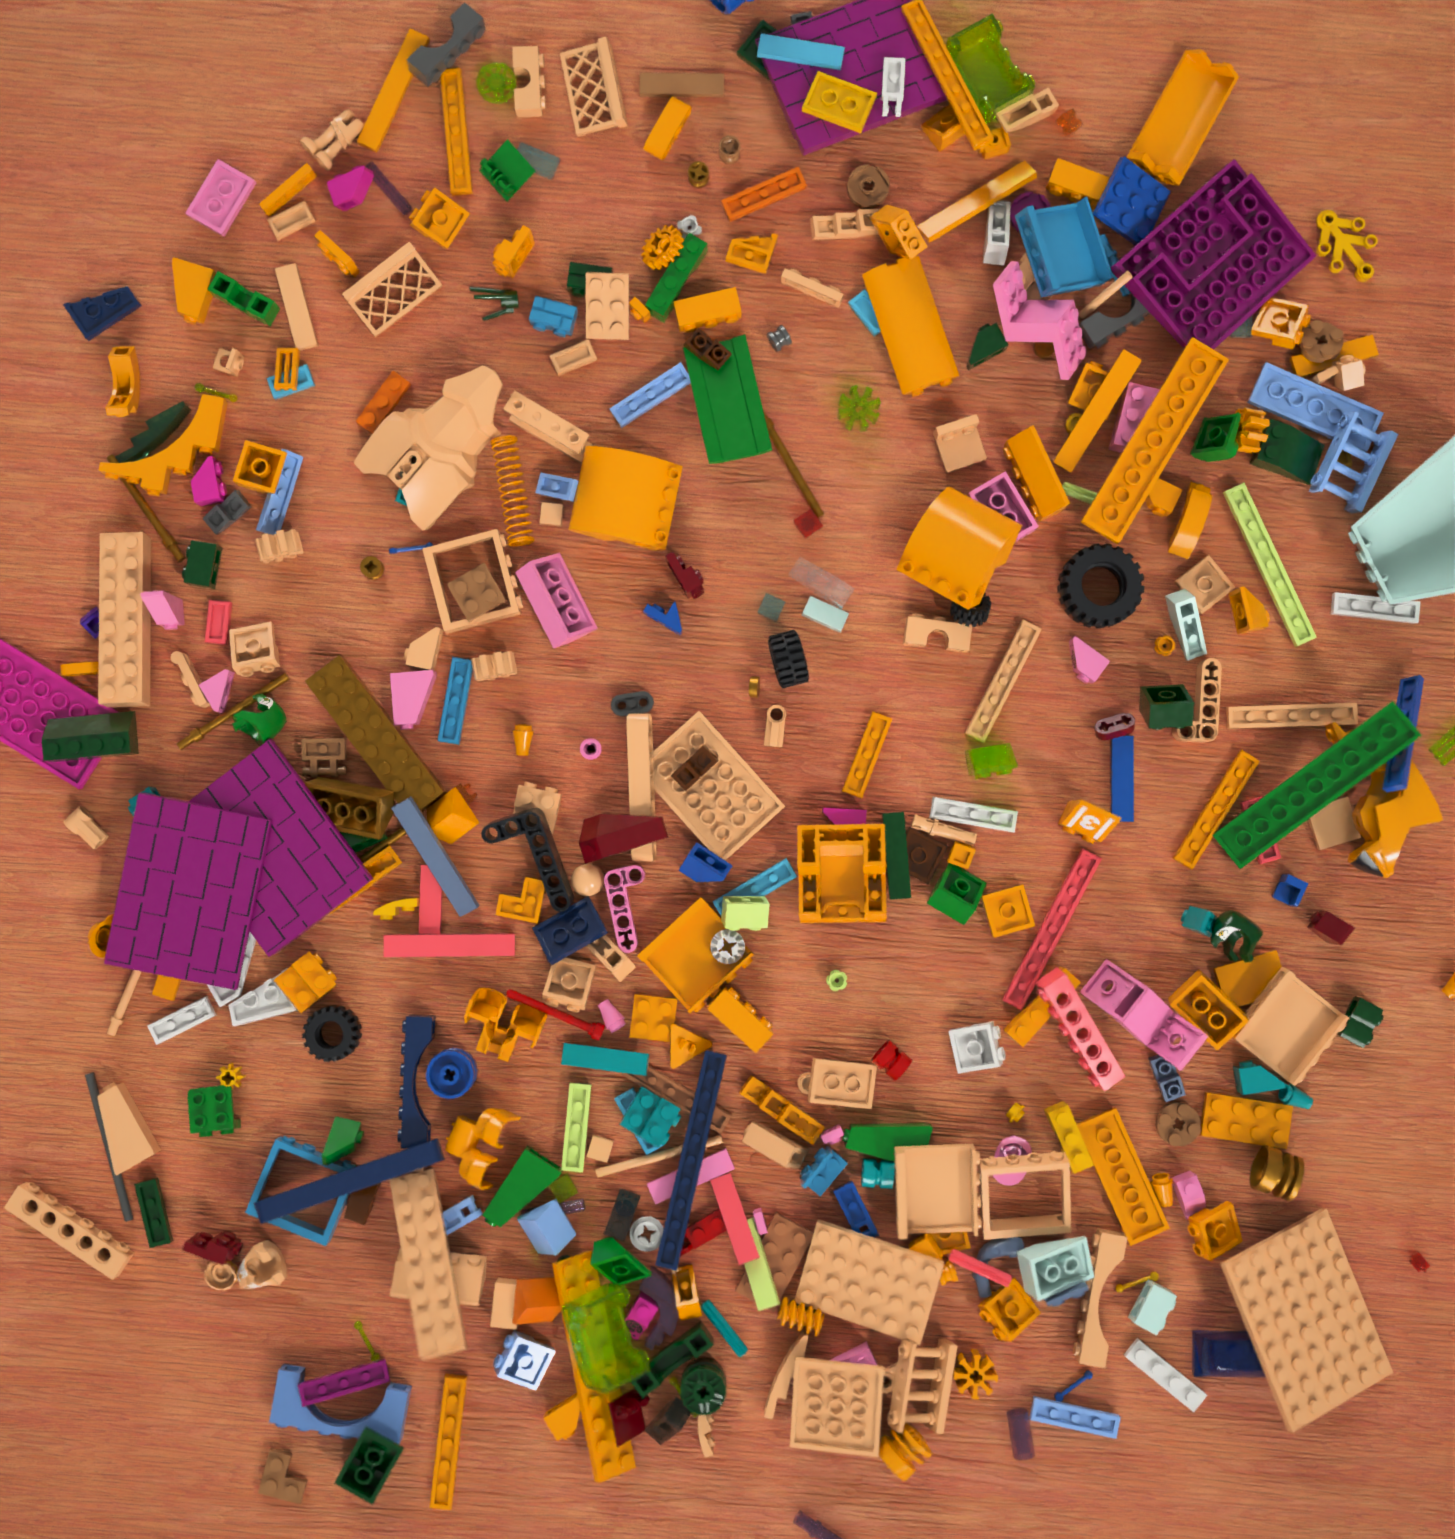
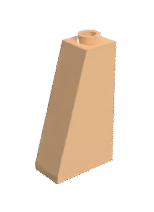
M113 1082L104 1087V1093L98 1095L97 1098L114 1173L117 1176L161 1151L125 1084L116 1085Z

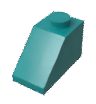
M1189 906L1188 910H1184L1181 921L1184 928L1210 937L1212 925L1218 917L1208 910Z
M1241 1061L1239 1066H1233L1236 1089L1242 1095L1286 1088L1285 1083L1252 1061Z

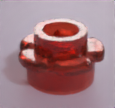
M1419 1252L1415 1255L1411 1254L1412 1260L1409 1262L1418 1272L1422 1270L1426 1273V1269L1430 1267L1429 1263Z

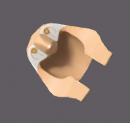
M268 1240L262 1241L251 1248L237 1272L239 1286L245 1289L280 1285L288 1276L285 1259L280 1249Z

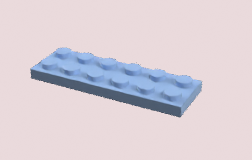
M1267 362L1263 364L1247 402L1332 440L1339 427L1338 422L1345 413L1358 412L1359 415L1355 422L1375 433L1384 414L1379 410ZM1352 430L1346 442L1365 452L1368 451L1372 442Z

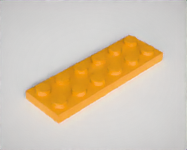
M1113 1107L1077 1123L1097 1175L1122 1231L1127 1236L1128 1244L1132 1246L1170 1229L1117 1109Z

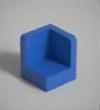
M1282 874L1272 897L1289 906L1298 907L1309 883L1292 875Z

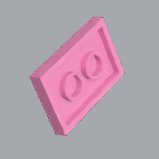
M218 159L186 211V215L224 237L255 187L256 182L254 179Z

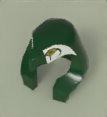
M1229 910L1220 914L1213 923L1210 941L1214 948L1218 947V944L1223 941L1224 954L1230 961L1236 962L1239 958L1234 953L1233 948L1236 941L1243 937L1239 956L1247 963L1254 960L1252 953L1257 942L1262 937L1263 931L1246 916Z

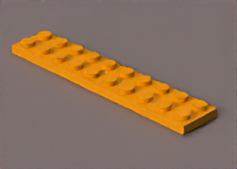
M1194 337L1190 338L1082 518L1081 523L1112 542L1120 543L1229 361L1228 358Z
M587 1251L554 1262L552 1266L594 1481L601 1483L636 1468L631 1440L619 1447L616 1446L608 1403L621 1396L622 1393L598 1271L590 1265L593 1251Z

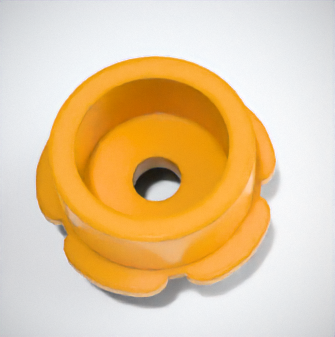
M1168 635L1158 637L1154 642L1155 652L1162 654V656H1169L1175 650V642Z

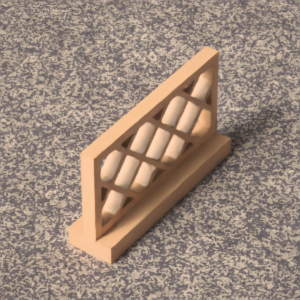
M607 37L599 38L598 43L560 53L577 136L619 126V128L628 126L612 47ZM597 50L598 57L594 63L586 59L589 52ZM575 56L580 60L573 69L567 65L566 59ZM583 62L592 66L586 76L578 72ZM596 69L602 72L603 75L598 84L590 79ZM575 75L584 79L578 89L571 85ZM588 82L596 87L590 97L582 92ZM599 90L604 91L607 95L602 104L594 100ZM580 95L588 99L583 109L578 108L575 104ZM591 103L600 107L594 117L586 113ZM606 110L611 114L612 120L603 123L598 119L602 112ZM584 115L592 120L588 127L580 129L579 123Z
M408 242L343 292L342 295L373 335L377 337L442 287V284L416 252L412 244ZM416 258L420 263V271H407L408 262ZM394 273L404 274L403 286L390 284L391 276ZM407 274L419 276L418 288L405 286ZM422 276L430 277L435 282V285L430 289L421 288ZM377 286H386V298L374 297V289ZM390 287L402 289L401 301L389 299ZM405 289L417 291L415 301H404ZM362 298L370 299L369 311L359 310L355 303ZM373 300L385 302L384 314L372 312ZM388 302L400 304V312L396 315L387 314ZM363 314L369 315V316H368V320L366 319V317H365ZM372 315L384 317L383 325L377 330L371 325Z

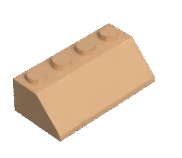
M400 1247L395 1262L390 1297L410 1299ZM450 1252L459 1304L478 1306L486 1279L487 1257Z

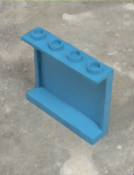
M1084 197L1077 203L1037 210L1034 209V206H1028L1015 215L1041 298L1098 287L1113 278L1087 197Z

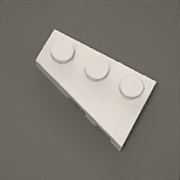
M279 975L272 979L270 978L260 987L229 1004L232 1026H239L298 1011L273 981Z

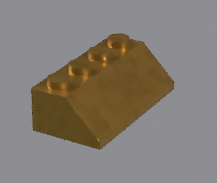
M323 777L305 782L309 791L340 832L382 839L394 813L391 809L394 806V791Z

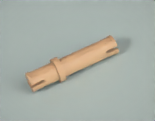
M916 814L911 824V828L928 832L931 836H941L971 847L974 846L977 838L976 833L943 824L937 819L931 820Z

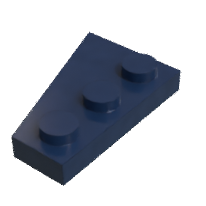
M128 286L104 292L102 295L93 298L86 297L81 299L82 301L63 304L88 341L142 306Z

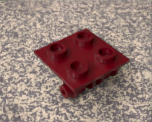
M635 1388L608 1403L617 1447L646 1431L641 1407L647 1406L650 1399L648 1395L642 1398Z

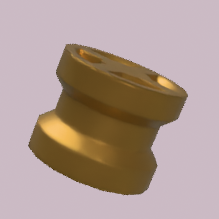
M697 161L689 166L688 180L691 186L703 188L709 182V169L705 163Z
M368 556L361 561L360 570L367 578L377 580L384 574V565L376 557Z

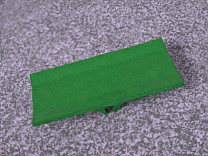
M745 334L730 340L720 341L732 355L719 370L706 364L686 347H683L709 464L728 462L772 451Z

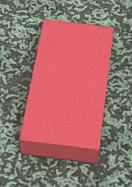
M209 600L205 633L206 643L228 645L232 602Z

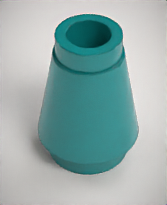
M1286 1084L1285 1089L1279 1090L1278 1098L1285 1105L1310 1109L1313 1104L1312 1097L1292 1084Z

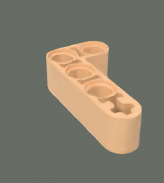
M1215 658L1203 660L1197 666L1193 725L1185 726L1188 729L1186 737L1181 735L1180 729L1173 727L1172 735L1177 741L1206 743L1215 740L1218 735L1222 668L1220 662ZM1209 665L1212 668V672H1209L1205 667ZM1205 685H1209L1212 688L1210 696L1204 692ZM1204 706H1208L1211 710L1209 717L1203 714ZM1203 727H1206L1210 732L1208 738L1202 735Z

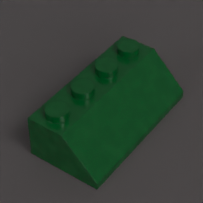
M135 711L48 719L42 737L43 761L62 762L139 754Z

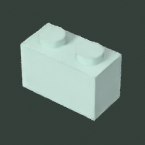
M1148 1279L1128 1318L1134 1324L1157 1335L1164 1328L1169 1311L1174 1309L1177 1296L1171 1290Z

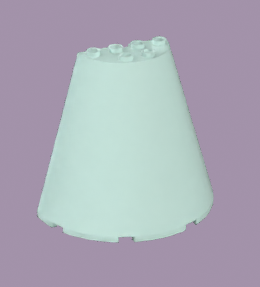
M1455 436L1352 525L1351 531L1348 532L1350 540L1353 544L1356 543L1359 550L1355 554L1360 563H1365L1368 569L1365 571V574L1370 583L1375 582L1379 589L1377 590L1378 596L1382 602L1387 601L1389 604H1396L1455 593Z

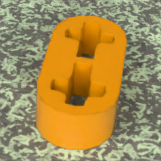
M99 662L60 665L61 676L99 674Z

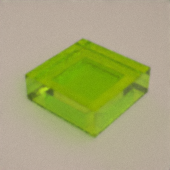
M568 1173L549 1185L559 1204L578 1193Z

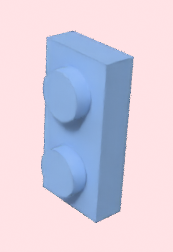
M540 472L535 493L574 502L579 481Z

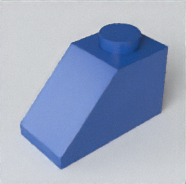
M696 842L678 871L695 882L723 881L732 865Z

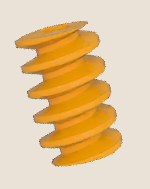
M784 1297L781 1301L776 1321L780 1318L781 1326H784L789 1321L790 1329L797 1324L799 1332L805 1326L806 1334H809L814 1329V1336L817 1337L821 1330L825 1313L821 1315L820 1308L813 1313L811 1305L805 1310L803 1302L796 1307L795 1300H792L788 1305V1299Z

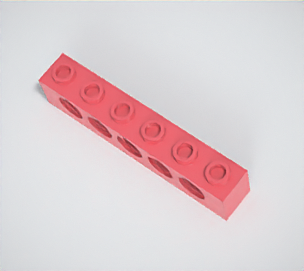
M1055 968L1035 983L1039 988L1037 991L1038 995L1044 1002L1047 1001L1050 1006L1047 1008L1050 1015L1059 1021L1060 1024L1057 1025L1064 1036L1069 1038L1068 1045L1074 1053L1079 1055L1078 1062L1084 1070L1089 1072L1090 1075L1087 1077L1091 1084L1106 1091L1126 1076L1067 975L1060 969ZM1061 993V997L1058 1000H1056L1058 994ZM1071 1011V1014L1066 1017L1067 1013Z

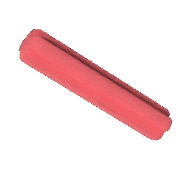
M952 1249L949 1255V1261L1005 1287H1008L1011 1282L1012 1276L956 1249Z

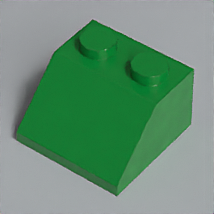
M948 863L933 888L927 904L965 925L976 911L987 883L961 867Z

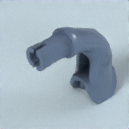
M1021 1237L993 1239L981 1247L977 1260L988 1264V1261L997 1257H1017V1251L1024 1249L1023 1240ZM973 1272L972 1277L976 1280L979 1297L986 1298L991 1296L989 1279Z

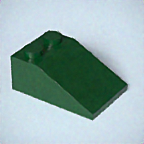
M1270 419V426L1262 430L1263 434L1268 435L1267 441H1259L1261 450L1258 453H1253L1250 465L1311 485V479L1315 475L1325 445L1291 425Z
M365 1426L334 1484L373 1505L404 1447Z

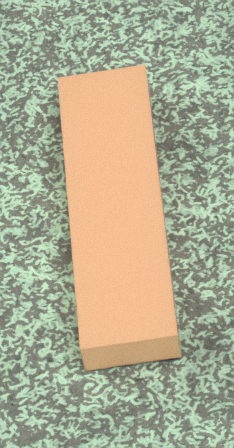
M296 263L275 268L295 347L301 351L318 346Z

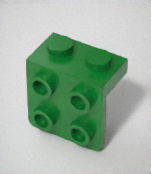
M221 1085L190 1089L188 1091L190 1134L199 1133V1137L213 1136L212 1131H221V1135L234 1133V1129L241 1128V1120L234 1119L231 1086Z

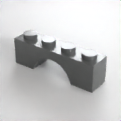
M465 2L450 16L454 31L447 43L435 48L421 45L407 59L409 72L427 87L433 82L438 81L441 74L447 68L452 67L456 59L462 53H466L470 45L476 39H480L485 32L483 17Z
M1131 294V308L1126 315L1112 318L1098 311L1080 322L1079 327L1082 329V338L1090 350L1094 347L1099 349L1109 342V338L1121 336L1127 331V327L1139 325L1145 320L1144 317L1151 313Z

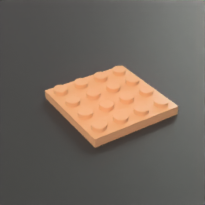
M796 1357L790 1447L878 1457L884 1366Z

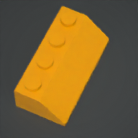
M1034 425L1008 439L1003 445V453L1005 458L1010 460L1013 465L1012 472L1014 477L1019 479L1022 484L1021 492L1025 499H1029L1031 504L1030 511L1033 517H1037L1040 522L1062 512L1070 502Z

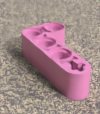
M639 865L608 871L604 877L618 947L624 953L633 952L638 946V937L627 887L644 881L645 870ZM632 869L640 870L641 878L638 881H633L630 878V871ZM612 873H616L620 877V883L616 886L609 883V876ZM617 894L622 895L625 899V903L621 907L616 906L613 902V898ZM620 916L628 917V927L622 928L618 925V918ZM632 929V933H628V938L633 940L634 943L628 949L627 945L623 946L622 944L626 940L625 934L620 935V932Z

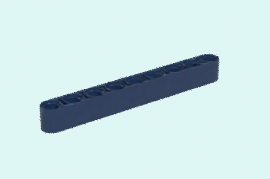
M437 1138L254 1202L260 1224L435 1164L445 1160Z

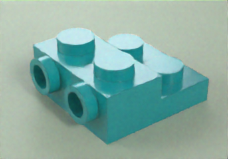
M640 1087L619 1125L654 1147L664 1146L670 1137L668 1131L671 1125L675 1127L681 1118V1115L678 1114L681 1109L646 1088Z

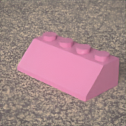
M560 553L529 561L515 572L553 649L569 644L598 629Z

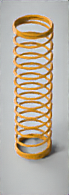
M513 435L496 437L490 442L493 446L491 449L496 452L493 458L498 460L494 466L499 468L496 471V475L500 476L497 483L502 485L498 489L503 493L500 499L505 501L501 507L507 509L503 512V516L508 517L504 524L509 526L505 531L511 534L507 537V543L509 546L528 545L535 541L534 537L509 538L516 534L533 532L532 529L519 532H509L507 530L514 526L529 525L532 522L526 521L509 524L506 521L512 518L527 517L531 514L523 513L508 516L505 513L510 510L525 509L529 506L520 505L512 508L503 506L508 502L526 500L527 497H517L510 500L502 498L506 494L525 492L526 489L501 490L506 485H519L525 481L499 482L502 478L517 477L524 473L498 474L500 470L515 469L522 465L512 464L504 467L496 465L501 461H513L521 457L495 458V455L499 453L516 452L519 448H507L501 451L494 450V447L515 444L518 442V438Z

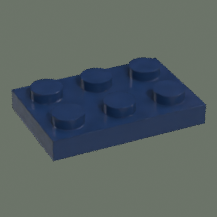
M589 896L532 928L551 965L608 934Z

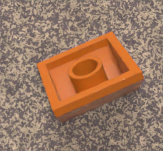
M555 1277L517 1279L512 1324L552 1322L561 1311Z

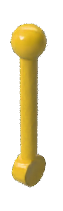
M1151 1272L1149 1276L1124 1285L1118 1284L1115 1288L1117 1292L1122 1293L1124 1289L1146 1282L1148 1279L1157 1281L1159 1275L1156 1272Z

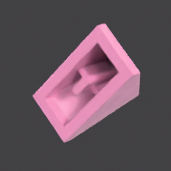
M224 669L199 684L214 711L219 713L225 712L235 672Z

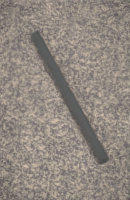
M93 1072L86 1074L85 1078L123 1217L126 1222L134 1218L122 1174L116 1176L114 1173L97 1098L100 1094Z

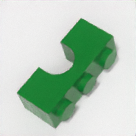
M217 271L207 289L215 298L271 327L280 310L275 301L256 291L253 293L247 290L236 280Z

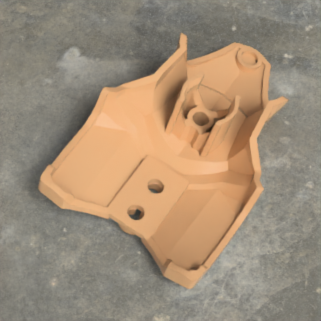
M482 365L460 376L446 379L442 390L443 396L426 409L408 408L404 412L393 411L386 417L354 460V464L364 474L386 475L402 490L410 513V519L422 530H429L461 492L475 485L474 476L476 474L477 456L491 438L501 435L500 431L493 424L496 403L503 385L499 375L494 370ZM416 456L417 461L413 464L412 457ZM403 471V477L399 480L398 473Z

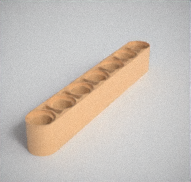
M650 713L628 714L627 748L630 815L655 816L652 716ZM656 842L631 849L632 861L655 862Z

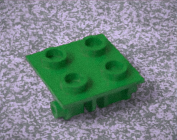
M508 139L489 160L484 158L480 162L481 169L479 170L507 202L536 172Z

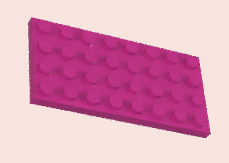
M0 638V741L77 789L82 790L101 758L62 762L43 761L42 737L48 719L118 713L119 711L113 707L107 708L98 704L97 697Z

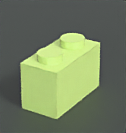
M723 896L721 921L724 927L731 931H738L740 928H748L753 931L768 928L770 904L765 896Z

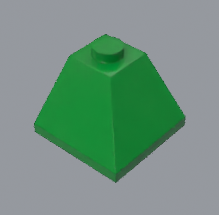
M612 1236L594 1242L590 1265L615 1286L651 1276L652 1272Z

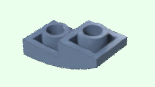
M1159 1055L1148 1058L1164 1101L1169 1102L1185 1096L1186 1093L1176 1068Z

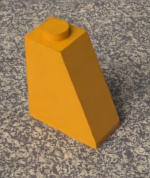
M173 257L172 268L177 312L188 323L196 324V322L204 324L213 295L207 289L214 279L216 272L213 269Z

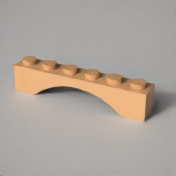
M1097 1228L1096 1234L1092 1236L1091 1244L1094 1249L1093 1255H1090L1094 1278L1085 1281L1089 1290L1086 1291L1085 1299L1081 1301L1080 1310L1083 1313L1082 1319L1077 1323L1078 1342H1075L1073 1346V1355L1080 1364L1101 1368L1106 1366L1109 1346L1103 1336L1099 1323V1298L1108 1275L1124 1259L1127 1236L1122 1232Z

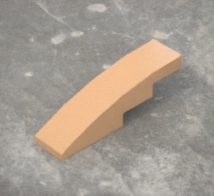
M858 209L855 213L812 216L810 219L812 240L879 235L870 217L880 209Z
M804 1329L790 1346L776 1372L764 1408L765 1418L773 1419L777 1398L786 1399L790 1378H794L795 1358H804L808 1334H806Z

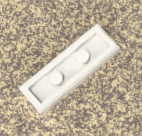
M205 996L147 1025L156 1045L216 1016V1012L208 996Z

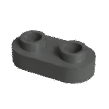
M645 691L620 694L611 701V709L618 716L648 713L654 706L653 697ZM646 699L647 705L642 707L639 705V701ZM620 702H625L626 708L620 710L618 708V704Z

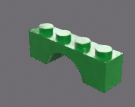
M691 233L687 235L682 243L683 248L678 250L680 255L674 257V262L670 263L645 304V307L650 311V315L663 323L674 308L673 301L677 300L685 282L692 272L698 269L708 252L707 243Z

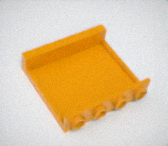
M700 897L642 950L637 957L653 971L690 1014L693 1010L697 1013L705 1006L703 1001L708 996L711 998L716 996L721 991L719 987L725 981L730 983L737 976L735 972L740 967L745 969L753 961L751 957L754 954L745 945L743 956L735 963L724 964L714 958L710 948L712 938L716 933L727 928L724 927L721 917ZM723 938L724 946L719 952L727 950L730 955H733L731 948L737 943H728Z

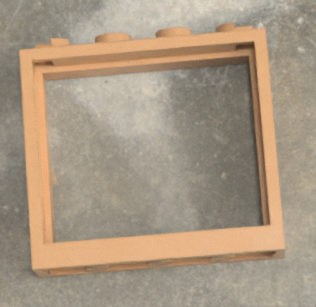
M498 529L423 548L443 630L447 634L521 614L520 608H523L522 599L515 592V588L518 587L515 575H511L509 567H513L510 555H506L504 550L507 542L504 534L500 535ZM493 539L511 607L483 614L471 622H468L467 619L453 622L435 554Z
M1052 1151L1051 1153H1030L1019 1156L1011 1154L1006 1157L989 1156V1158L980 1159V1164H978V1172L980 1173L979 1193L981 1197L980 1215L981 1231L984 1240L1071 1233L1070 1163L1065 1152L1056 1153ZM1061 1169L1062 1214L990 1220L988 1175Z

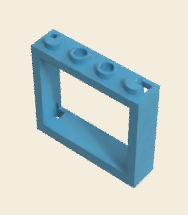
M280 1136L275 1139L245 1213L258 1218L254 1202L260 1200L280 1149L338 1173L354 1168L356 1165L352 1164L349 1160H337L328 1166L323 1165L322 1153L316 1151V1147L307 1143L301 1145L295 1142L296 1139L293 1137ZM350 1193L338 1198L325 1230L290 1215L268 1221V1223L326 1246L332 1239Z

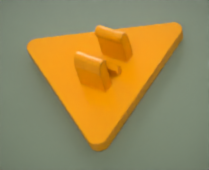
M672 1024L670 1031V1067L675 1069L712 1046L711 1041L676 1024Z

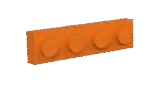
M798 166L721 200V204L729 222H732L806 189L807 184Z

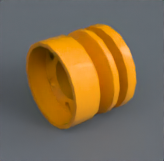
M904 1422L903 1433H898L893 1428H890L895 1438L894 1440L887 1435H883L880 1438L878 1455L900 1479L906 1481L916 1472L912 1460L922 1465L925 1463L922 1455L928 1459L933 1453L919 1431L912 1425Z

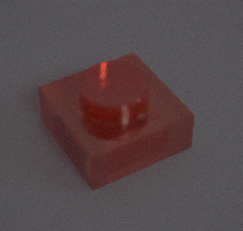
M809 509L793 521L805 539L823 527L812 509Z

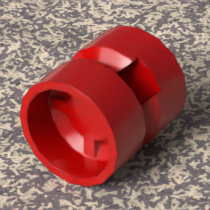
M887 1040L875 1053L871 1061L880 1069L885 1068V1073L896 1081L908 1069L913 1060L904 1052L899 1053V1048L893 1042Z

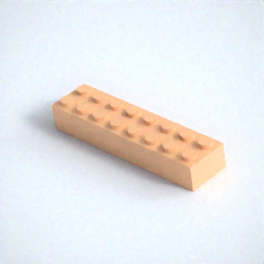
M144 532L100 533L98 704L107 708L150 706L151 614L141 598V592H151V538Z
M433 1169L389 1179L419 1356L422 1360L467 1350L436 1173Z

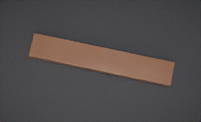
M648 1065L647 1076L618 1072L660 1098L666 1099L690 1116L695 1092L650 1065ZM716 1105L710 1128L722 1134L732 1114Z

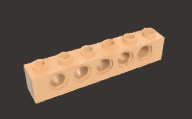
M25 1182L19 1185L4 1207L112 1280L122 1273L134 1254L127 1244L117 1242L109 1232L99 1230L91 1220L79 1217L74 1209L61 1205L56 1197L40 1191V1187L32 1182ZM32 1200L36 1201L38 1205L37 1210L32 1207ZM50 1212L55 1214L56 1221L50 1219ZM68 1224L73 1226L74 1233L68 1231ZM86 1236L92 1239V1245L86 1243ZM104 1248L110 1251V1257L104 1255Z

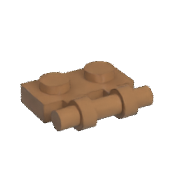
M346 738L302 739V761H310V767H303L302 769L303 776L318 778L320 775H330L331 777L347 775V767L338 766V760H347ZM330 760V767H319V761Z

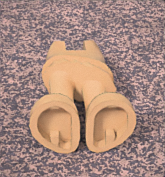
M349 109L333 118V121L329 122L330 126L316 140H311L308 137H303L300 140L306 151L327 171L332 168V160L341 148L346 150L347 144L350 146L353 139L364 126L359 119L351 122L354 114ZM337 136V139L325 151H322Z

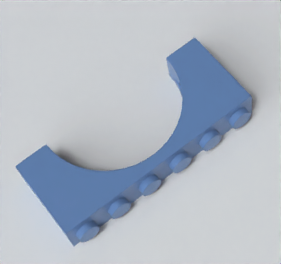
M283 1364L278 1370L269 1420L270 1423H275L277 1427L293 1426L297 1427V1430L300 1431L316 1430L322 1435L333 1433L340 1435L341 1438L351 1439L353 1437L359 1438L365 1426L397 1444H400L403 1439L412 1386L390 1382L382 1403L373 1412L355 1420H339L324 1414L315 1404L302 1407L298 1383L305 1381V1367Z

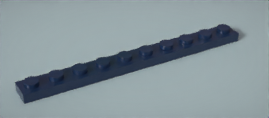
M705 1050L656 1259V1266L675 1271L678 1269L727 1054Z

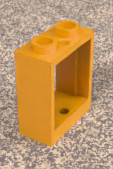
M885 205L870 217L889 253L911 260L927 248L907 210Z

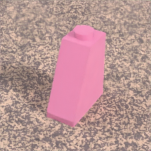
M436 671L390 673L394 725L400 726V730L413 729V725L420 724L437 677Z

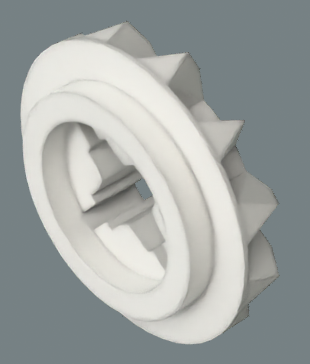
M721 930L712 938L710 945L711 953L721 963H735L744 954V940L736 931ZM723 938L728 943H737L731 948L733 955H730L727 950L719 952L724 946Z
M642 1216L632 1224L630 1240L641 1251H653L660 1246L664 1227L659 1220L652 1216ZM644 1225L649 1231H654L650 1236L651 1242H649L646 1236H639L644 1232Z

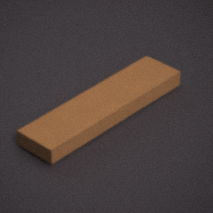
M640 73V96L724 97V74Z

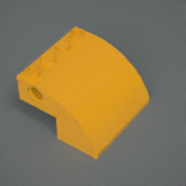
M586 446L568 530L603 541L619 540L649 550H666L683 466L636 452L608 447Z
M949 486L938 495L920 519L905 547L896 570L970 610V608L980 604L995 568L1006 564L1022 525Z
M885 824L797 825L800 923L886 922Z

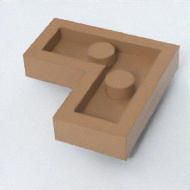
M271 1447L258 1493L301 1504L308 1480L287 1475L292 1457L291 1452Z

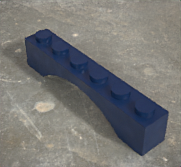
M408 1015L402 1023L405 1042H402L401 1054L405 1056L404 1063L401 1064L400 1075L404 1077L403 1085L400 1086L399 1097L403 1098V1104L399 1108L398 1113L399 1120H402V1127L398 1130L397 1137L398 1142H401V1148H411L431 1141V1123L419 1104L416 1091V1075L422 1054L429 1043L435 1038V1015Z

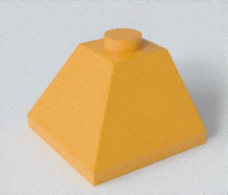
M1242 586L1228 593L1237 634L1269 627L1270 617L1268 611L1265 610L1264 605L1247 588Z

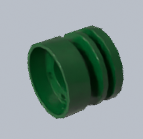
M698 1358L685 1367L680 1387L684 1406L695 1414L709 1415L716 1412L723 1405L726 1398V1375L723 1368L716 1361L709 1358ZM702 1386L706 1387L705 1393L701 1392Z

